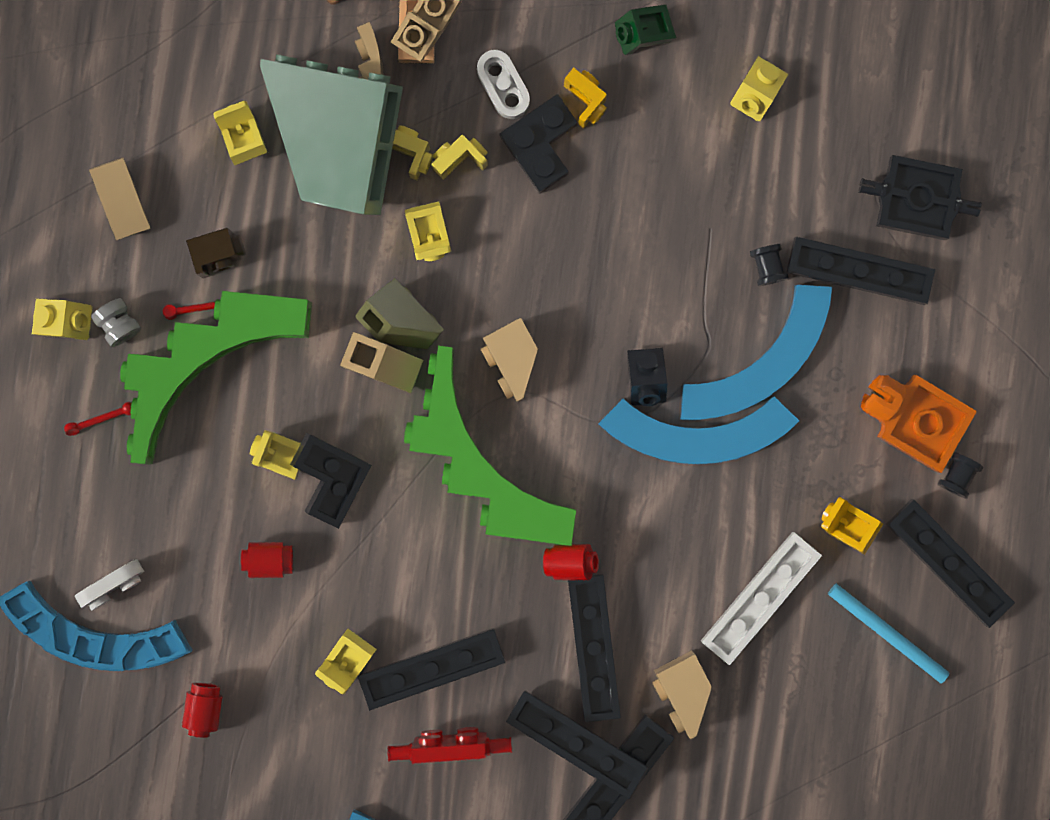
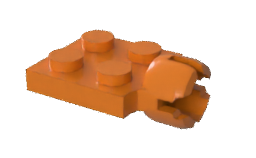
M879 375L868 388L883 398L873 393L871 396L864 393L861 402L862 410L881 423V430L877 437L935 472L942 473L977 411L918 375H912L906 384H901L888 375Z

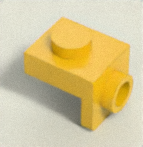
M573 67L565 77L564 87L588 105L579 117L578 124L582 128L589 121L595 125L607 110V107L603 105L606 102L607 94L598 87L600 83L592 74L586 70L580 73Z
M839 497L835 503H830L822 515V521L824 522L821 528L831 536L865 555L882 528L883 523Z

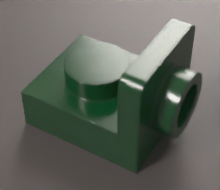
M666 4L631 9L615 22L616 38L621 44L624 55L632 54L641 47L670 43L676 38Z

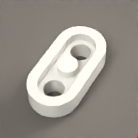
M490 50L484 53L477 64L478 77L497 112L507 119H517L523 116L529 108L530 96L511 59L506 53L499 50ZM492 66H499L502 72L498 76H492L488 70ZM508 97H516L519 103L515 107L507 106L505 101Z
M135 559L83 589L74 597L81 608L89 606L91 611L109 602L111 599L108 594L120 587L122 592H125L142 582L139 575L144 570L138 559Z

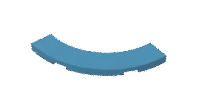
M795 285L790 313L782 332L774 344L752 365L733 376L710 383L683 384L680 420H703L736 413L757 404L785 385L808 359L819 340L830 307L832 287Z
M773 396L756 411L735 422L712 428H683L646 416L622 399L598 425L621 443L645 455L676 463L709 464L734 460L752 454L785 435L799 420Z
M26 581L0 596L1 609L19 631L42 646L48 653L82 667L107 671L138 670L159 666L193 651L176 620L153 630L140 633H105L80 626L65 618L42 598L31 581Z

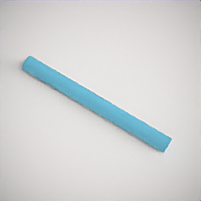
M836 583L828 592L830 597L935 680L943 683L947 679L949 672L841 586Z

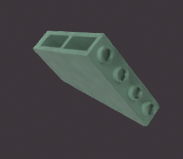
M277 54L275 61L261 59L260 68L301 200L363 215H381L403 86L390 84V76L370 72L368 80L358 78L359 70L339 66L337 73L327 72L328 64L308 60L306 61V67L296 66L297 58Z

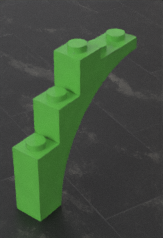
M222 291L221 299H216L214 306V320L219 321L218 326L175 322L174 330L169 331L167 339V349L172 351L171 358L128 353L127 361H123L121 366L120 379L121 382L125 383V390L138 391V398H134L131 404V419H135L134 434L130 433L127 440V454L131 455L130 463L153 464L158 437L169 411L184 389L205 368L228 353L253 343L278 338H309L312 302L307 299Z
M438 346L437 354H430L428 374L434 375L432 389L426 388L423 403V410H429V416L414 415L413 423H406L404 443L410 444L409 451L452 457L451 464H444L442 484L448 485L447 493L490 498L489 505L482 504L480 526H486V535L572 546L576 509L551 504L522 491L501 476L481 455L466 430L457 405L453 381L454 349L452 347Z

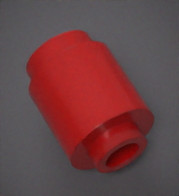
M249 542L248 549L241 550V571H248L249 578H284V574H293V546L284 545V542Z
M555 544L553 548H546L544 551V573L547 577H553L554 580H590L593 573L598 571V554L592 550L590 544H572V546Z
M192 683L191 691L186 693L182 727L188 729V735L208 738L210 737V732L218 731L223 696L220 695V686L209 683Z

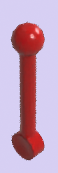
M215 302L177 308L169 304L163 308L162 313L166 319L173 320L179 314L214 309Z
M126 402L122 408L80 423H68L64 426L65 434L67 436H74L81 429L123 414L130 416L132 402Z

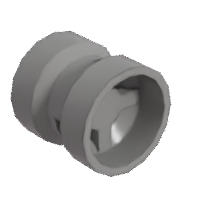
M122 298L108 302L91 316L96 326L102 327L105 331V339L112 348L128 341L141 330L136 319L130 318L127 314L128 307Z

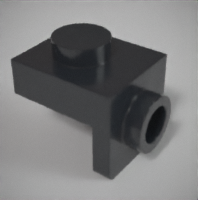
M663 348L627 350L631 405L654 406L658 403H665L667 400V376Z

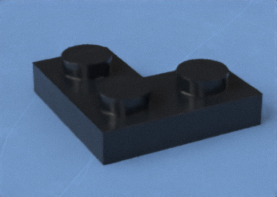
M556 94L499 133L500 138L539 194L568 175L569 171L550 144L576 127L578 122L560 96Z
M306 433L290 463L294 468L320 480L305 512L339 529L372 465L309 433Z

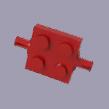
M478 727L457 729V734L443 735L442 730H426L421 732V737H415L414 742L409 743V745L388 746V761L410 760L412 764L485 759L486 755L491 756L494 753H512L511 737L489 739L486 732H479Z

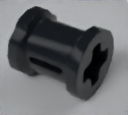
M781 244L769 245L750 251V256L755 258L759 273L758 287L789 279L788 273L783 271L779 251L782 250Z
M954 452L952 455L954 461L944 479L939 480L938 485L959 497L967 499L969 496L967 490L976 473L981 472L984 467L978 462Z

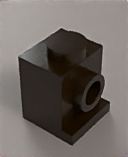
M228 228L186 240L196 275L201 278L210 276L208 269H212L215 273L233 268V262L241 260V256L246 255L240 235L234 236V233Z

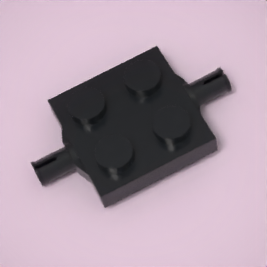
M896 155L890 157L887 174L882 183L862 178L858 193L879 196L880 210L877 227L945 241L950 237L952 222L958 213L978 217L981 211L979 208L982 206L981 202L961 199L959 186L963 169Z

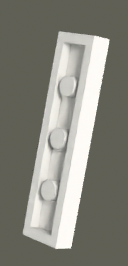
M792 532L701 639V642L730 666L822 555L795 532Z

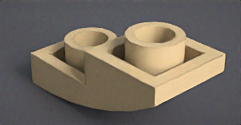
M418 0L413 11L407 13L391 43L422 62L451 21L462 0Z
M368 22L357 27L360 39L355 41L363 61L370 58V61L358 65L362 75L359 78L367 80L369 72L383 75V65L378 43L372 26Z
M124 157L89 169L116 240L150 229V224Z

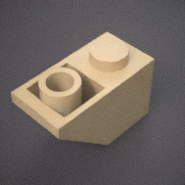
M521 318L484 337L483 340L486 346L480 349L490 368L495 365L498 366L503 378L497 381L506 398L509 399L514 396L517 403L524 399L538 348Z
M353 332L340 366L411 394L424 360Z
M690 651L655 669L654 672L658 679L652 683L662 701L669 699L675 711L670 713L669 716L678 733L686 731L688 737L692 739L697 736L712 686L696 655Z

